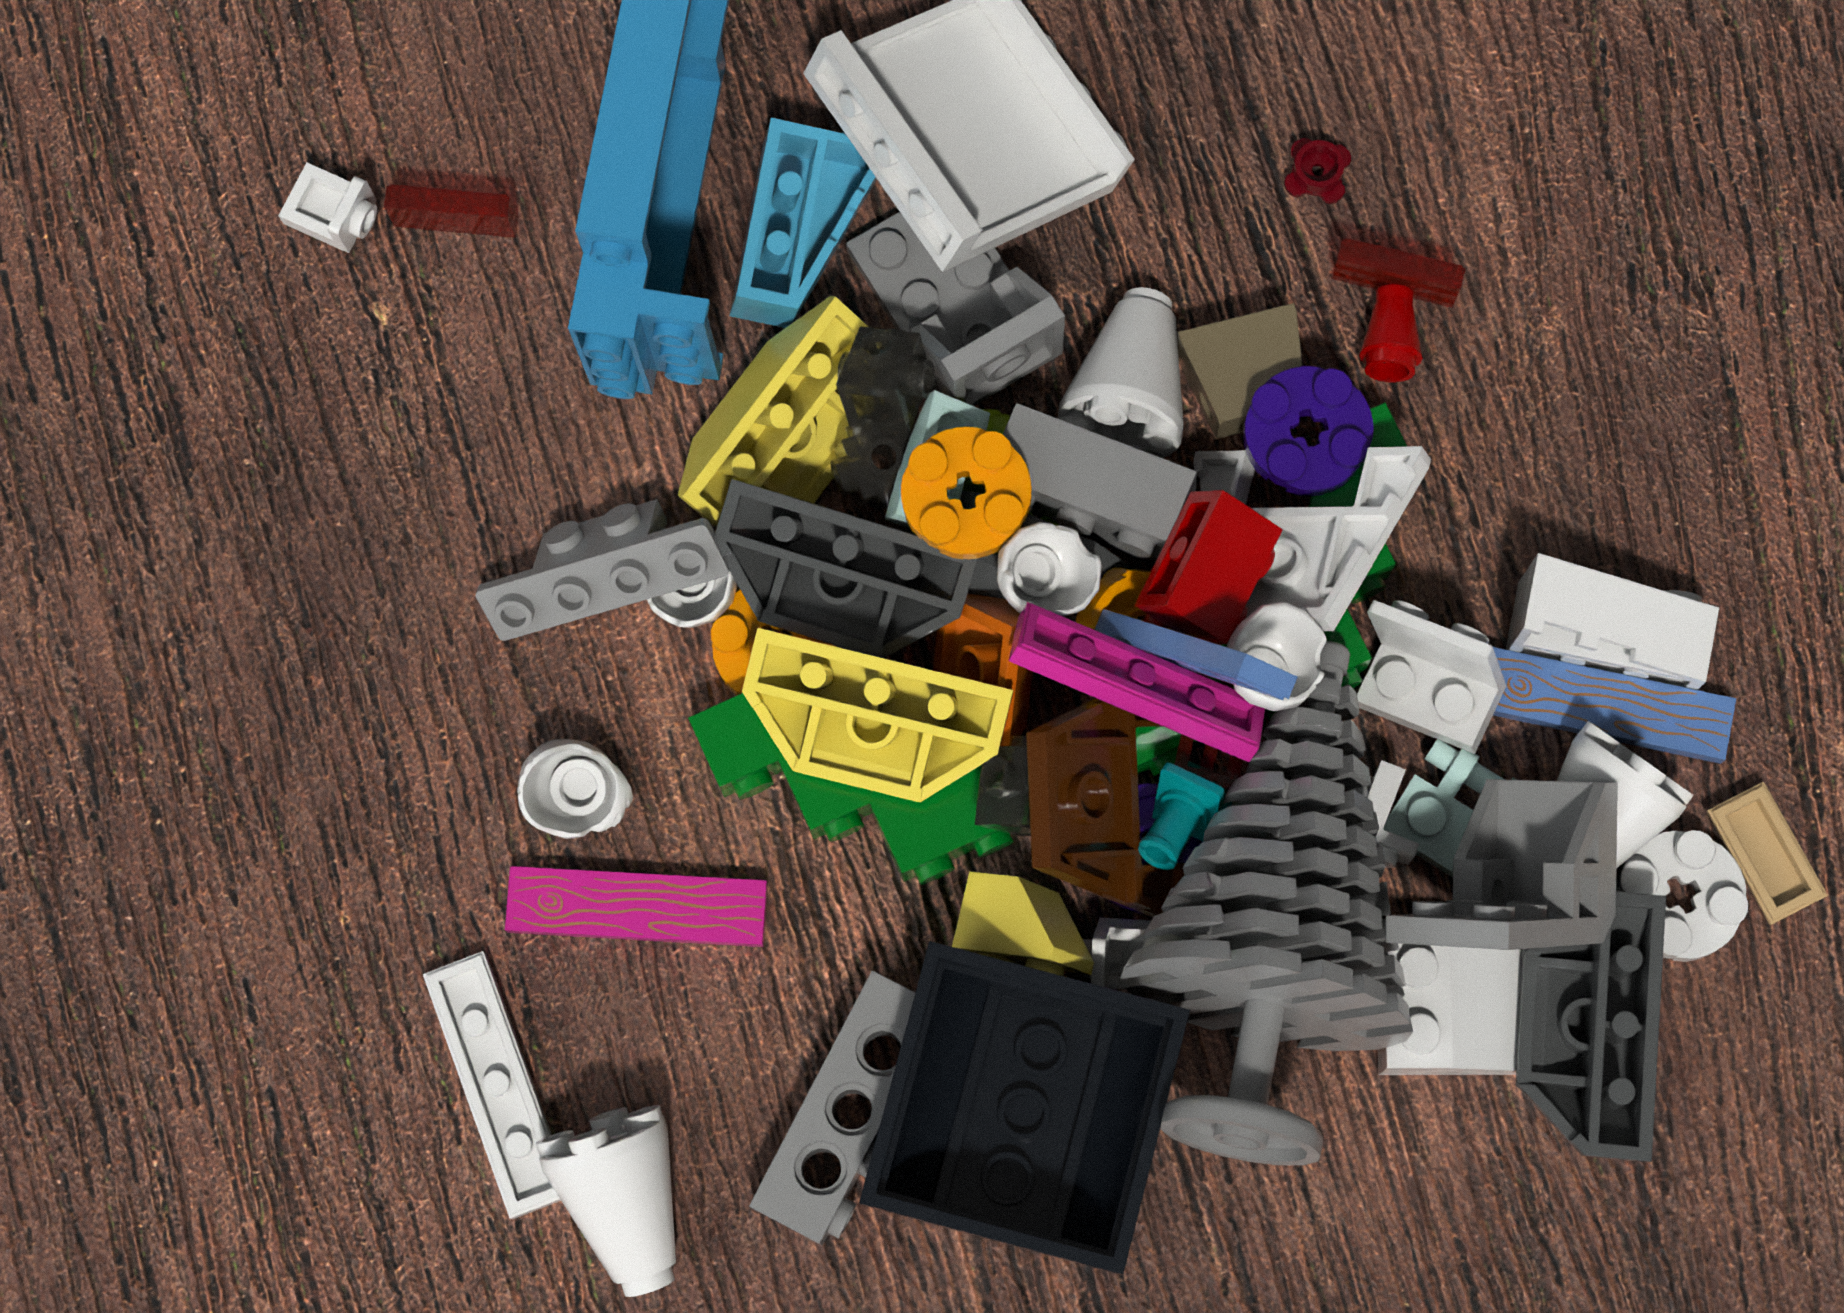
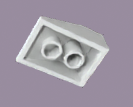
M1398 943L1399 950L1387 952L1388 955H1395L1403 967L1406 986L1403 987L1405 995L1402 998L1409 1006L1413 1032L1406 1042L1377 1050L1378 1075H1516L1523 955L1529 949L1499 950Z

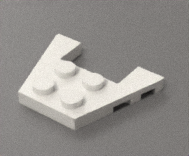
M1368 447L1355 503L1352 507L1251 508L1283 530L1274 547V562L1266 575L1258 580L1246 604V618L1262 605L1286 602L1306 610L1323 631H1334L1430 467L1431 458L1423 447ZM1246 450L1196 451L1193 459L1194 471H1197V476L1200 478L1201 491L1224 490L1246 505L1255 471L1248 459Z

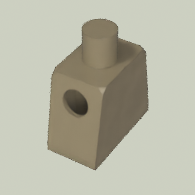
M1294 303L1179 331L1177 335L1179 364L1216 438L1243 433L1244 422L1255 391L1274 375L1284 370L1302 366L1297 311Z

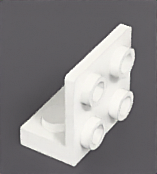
M1373 600L1367 613L1381 645L1357 693L1359 708L1475 754L1506 688L1494 649L1488 644L1489 638L1480 631L1464 624L1454 623L1452 628L1448 629L1428 621L1429 615L1426 612L1404 601L1394 600L1392 605L1389 606Z

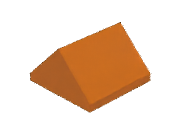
M968 594L961 617L937 630L933 671L1014 690L999 752H1005L1011 749L1027 727L1033 671L1008 661L1020 613L1006 599Z

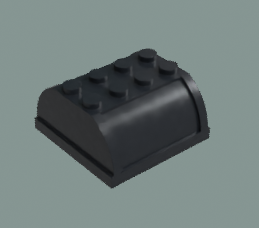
M929 941L859 1204L1123 1275L1190 1010Z

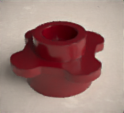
M1308 138L1297 140L1292 145L1290 151L1294 163L1292 172L1285 177L1284 187L1291 196L1297 198L1304 194L1318 196L1327 204H1334L1340 201L1345 194V186L1342 183L1343 171L1351 163L1349 150L1343 145H1334L1325 140L1312 141ZM1319 166L1323 169L1324 173L1316 176L1313 174L1312 168Z

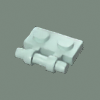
M1437 739L1426 755L1425 760L1446 772L1437 787L1415 774L1389 814L1383 830L1418 843L1419 846L1415 855L1453 878V858L1473 813L1472 809L1454 799L1462 784L1467 785L1480 794L1486 779H1505L1479 764L1477 760L1480 756L1464 749L1458 751Z

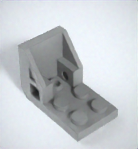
M900 212L846 243L848 254L934 390L975 406L1063 354L1064 313L1053 296L1021 269L1015 267L1009 271L995 248L942 272Z
M1486 779L1453 858V900H1446V902L1413 901L1412 914L1386 915L1385 943L1499 950L1603 943L1616 916L1618 783Z

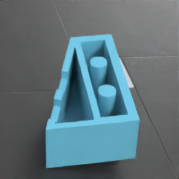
M776 118L770 119L763 142L729 316L786 328L795 322L877 180L846 134Z

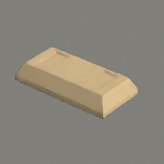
M1764 782L1706 811L1728 852L1739 865L1744 880L1769 925L1828 896Z

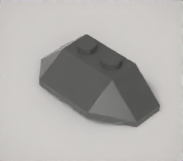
M731 479L714 535L722 557L725 556L728 568L759 622L880 658H885L960 618L978 563V559H955L939 553L938 549L929 546L916 534Z
M1616 891V916L1603 943L1530 948L1523 955L1515 1085L1582 1156L1652 1162L1666 896Z

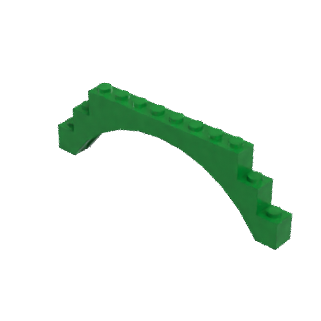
M1386 403L1371 408L1374 431L1370 447H1408ZM1364 463L1343 487L1324 495L1311 496L1308 507H1352L1355 503ZM1386 543L1353 597L1352 604L1364 601L1386 588L1383 580L1389 578L1396 564ZM1346 609L1335 630L1324 631L1326 641L1338 642L1348 648L1350 659L1347 674L1342 679L1341 687L1350 685L1354 688L1363 682L1360 673L1367 669L1372 657L1348 609ZM1195 672L1199 675H1202L1206 678H1209L1213 681H1216L1218 683H1221L1225 686L1234 689V684ZM743 693L688 717L724 798L736 793L739 799H745L761 793L774 784L771 776L783 772L813 840L824 835L827 836L829 842L845 838L863 828L864 824L861 818L872 814L903 882L917 877L920 885L937 880L955 869L952 860L973 850H976L979 858L998 852L1014 842L1011 833L1030 825L1027 746L1013 747L1009 751L999 752L992 759L922 802H916L794 772ZM1265 709L1264 717H1267L1269 721L1273 713L1277 711ZM1136 727L1138 775L1151 770L1154 778L1160 777V772L1165 763L1168 762L1181 767L1184 762L1189 761L1186 755L1187 752L1205 744L1166 727ZM1211 747L1212 751L1218 750L1214 747Z

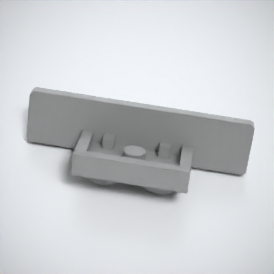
M656 499L636 506L630 503L622 504L612 508L600 517L580 523L566 521L554 526L547 533H543L533 569L480 584L475 596L498 638L502 641H507L722 578L729 574L730 569L727 566L725 556L722 557L714 536L715 532L709 520L700 518L665 529L667 518Z

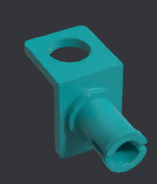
M1190 761L1184 762L1181 767L1172 763H1165L1160 772L1152 816L1156 820L1147 835L1142 838L1138 847L1142 858L1156 868L1162 870L1173 869L1191 836L1203 841L1205 829L1214 814L1232 805V802L1223 804V800L1234 781Z

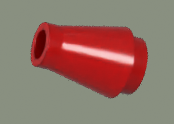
M1388 284L1376 290L1374 309L1359 354L1360 360L1365 364L1366 375L1374 380L1391 383L1409 380L1415 375L1416 366L1422 362L1423 358L1413 307L1414 292L1407 286Z

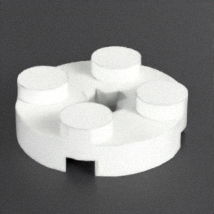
M1667 831L1659 833L1622 863L1616 877V891L1666 896L1670 892V886L1667 881L1671 879H1677L1681 885L1690 884L1696 895L1690 899L1693 906L1691 912L1685 913L1679 905L1673 906L1670 909L1666 905L1663 958L1673 959L1672 961H1694L1717 951L1734 936L1740 922L1744 920L1748 912L1746 884L1739 865L1722 845L1713 841L1709 835L1702 831Z

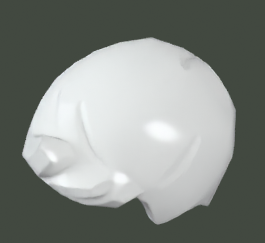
M553 739L541 744L523 762L518 780L517 798L524 818L537 829L565 839L579 838L585 836L590 831L602 832L610 827H615L622 820L625 808H628L633 800L631 786L621 770L611 762L604 752L585 741Z

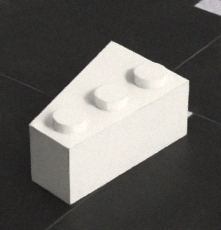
M1538 553L1518 582L1506 650L1698 690L1707 680L1719 607L1702 603L1703 598L1691 592L1659 590Z

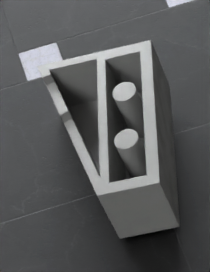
M1016 403L1003 433L1010 441L1011 446L1022 456L1030 474L1032 491L1029 512L1034 510L1055 520L1059 525L1078 531V534L1089 536L1152 567L1190 492L1196 491L1197 471Z

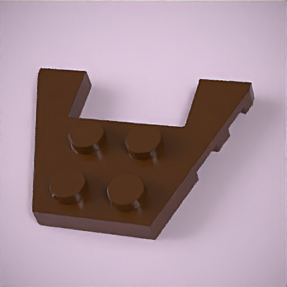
M1094 698L1026 733L1032 868L1154 917L1163 913L1161 907L1171 888H1174L1181 878L1185 876L1183 871L1185 863H1177L1170 870H1162L1151 864L1142 865L1141 855L1138 851L1141 840L1136 727L1164 726Z

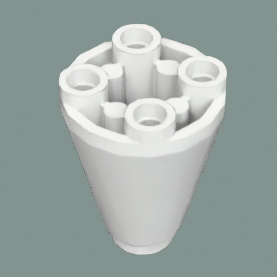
M1144 287L1130 289L1124 294L1123 300L1119 301L1114 307L1061 399L1058 419L1160 458L1170 456L1179 448L1183 436V409L1176 317L1172 312V301L1167 295L1158 290Z
M1587 721L1572 741L1557 781L1618 783L1616 868L1679 818L1687 807L1688 802L1694 796L1589 721Z
M660 1105L645 1107L629 1114L626 1107L614 1109L589 1120L592 1128L591 1131L575 1136L573 1130H568L537 1141L536 1146L543 1173L612 1281L621 1284L624 1295L626 1297L639 1296L672 1283L675 1280V1276L671 1266L676 1263L669 1137L668 1126Z

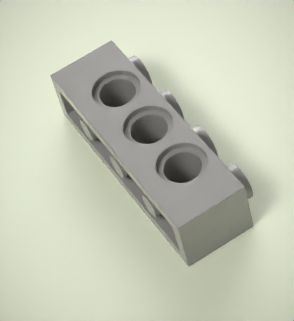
M871 971L749 1205L750 1208L822 1246L828 1234L838 1239L841 1237L857 1206V1203L848 1199V1196L858 1176L861 1175L866 1178L896 1067L895 1065L888 1070L872 1068L865 1061V1050L873 1039L880 1036L892 1037L902 1045L915 992ZM849 1094H859L866 1097L872 1106L870 1119L864 1126L858 1129L843 1128L835 1120V1107L841 1098ZM820 1152H828L835 1155L841 1164V1173L836 1183L824 1189L810 1186L804 1176V1168L811 1156Z

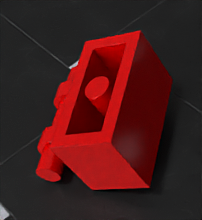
M1224 490L1190 492L1134 606L1146 613L1143 619L1144 622L1167 629L1169 627L1176 632L1214 644H1227L1237 625L1246 619V604L1258 580L1266 575L1274 562V547L1283 529Z

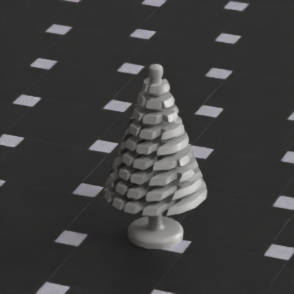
M1326 641L1320 653V669L1324 671L1325 676L1316 685V689L1298 707L1279 710L1273 713L1263 733V736L1268 741L1260 743L1258 751L1249 762L1245 775L1234 780L1224 797L1223 804L1232 802V805L1215 813L1205 829L1203 843L1194 848L1183 866L1185 876L1181 878L1174 888H1171L1161 907L1163 913L1152 918L1141 938H1147L1143 947L1132 953L1120 977V980L1128 978L1124 988L1132 995L1147 999L1153 998L1155 1001L1189 1009L1188 1023L1209 1030L1235 1027L1231 1036L1239 1037L1228 1097L1186 1095L1170 1100L1164 1108L1160 1130L1170 1138L1192 1148L1247 1162L1279 1166L1307 1165L1318 1162L1321 1156L1323 1136L1309 1120L1292 1112L1268 1105L1279 1042L1300 1039L1296 1048L1327 1051L1379 1050L1406 1042L1413 1032L1409 1006L1402 998L1405 995L1403 987L1406 986L1403 967L1395 955H1388L1387 953L1399 950L1398 943H1385L1386 919H1382V916L1391 915L1387 881L1379 883V878L1382 877L1386 865L1383 847H1377L1375 836L1379 830L1377 814L1374 812L1373 802L1367 798V786L1371 785L1369 767L1359 760V758L1364 756L1363 751H1366L1363 734L1351 720L1358 717L1360 712L1357 692L1350 685L1341 687L1342 679L1347 674L1350 653L1347 647L1334 641Z

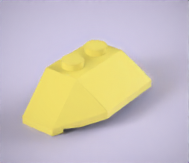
M829 296L768 340L693 437L678 496L703 518L709 520L710 524L716 529L731 479L815 503L875 424L877 392L875 355L879 354V336L836 296Z
M757 628L742 693L751 707L754 708L767 732L794 772L916 802L924 801L998 755L1014 692L1011 689Z

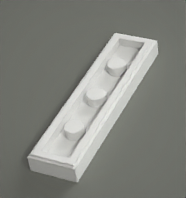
M482 951L424 973L425 983L509 1218L515 1219L561 1201L542 1171L539 1162L540 1156L536 1146L537 1141L552 1134L487 954Z

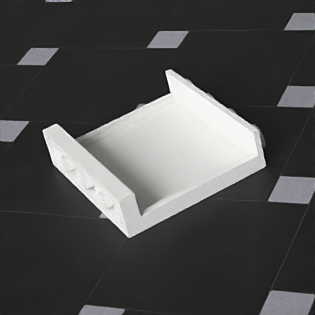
M951 0L852 43L849 42L845 34L840 30L821 39L803 73L942 272L1111 193L1135 160L1127 149L1122 136L1111 127L1093 102L1088 89L1078 81L1058 53L1053 40L1043 32L1022 0Z

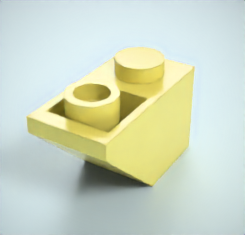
M969 871L952 947L1064 976V972L1092 974L1094 961L1058 892L1018 876Z

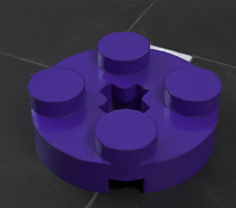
M1314 366L1295 367L1274 375L1255 391L1244 422V446L1251 465L1264 479L1267 480L1269 478L1276 485L1285 487L1286 492L1298 496L1324 495L1346 485L1363 465L1367 449L1370 447L1373 439V418L1365 397L1352 384L1349 376L1343 371L1335 368L1323 369ZM1310 416L1313 422H1321L1325 431L1319 433L1317 445L1308 446L1304 437L1293 438L1290 429L1299 425L1300 417Z

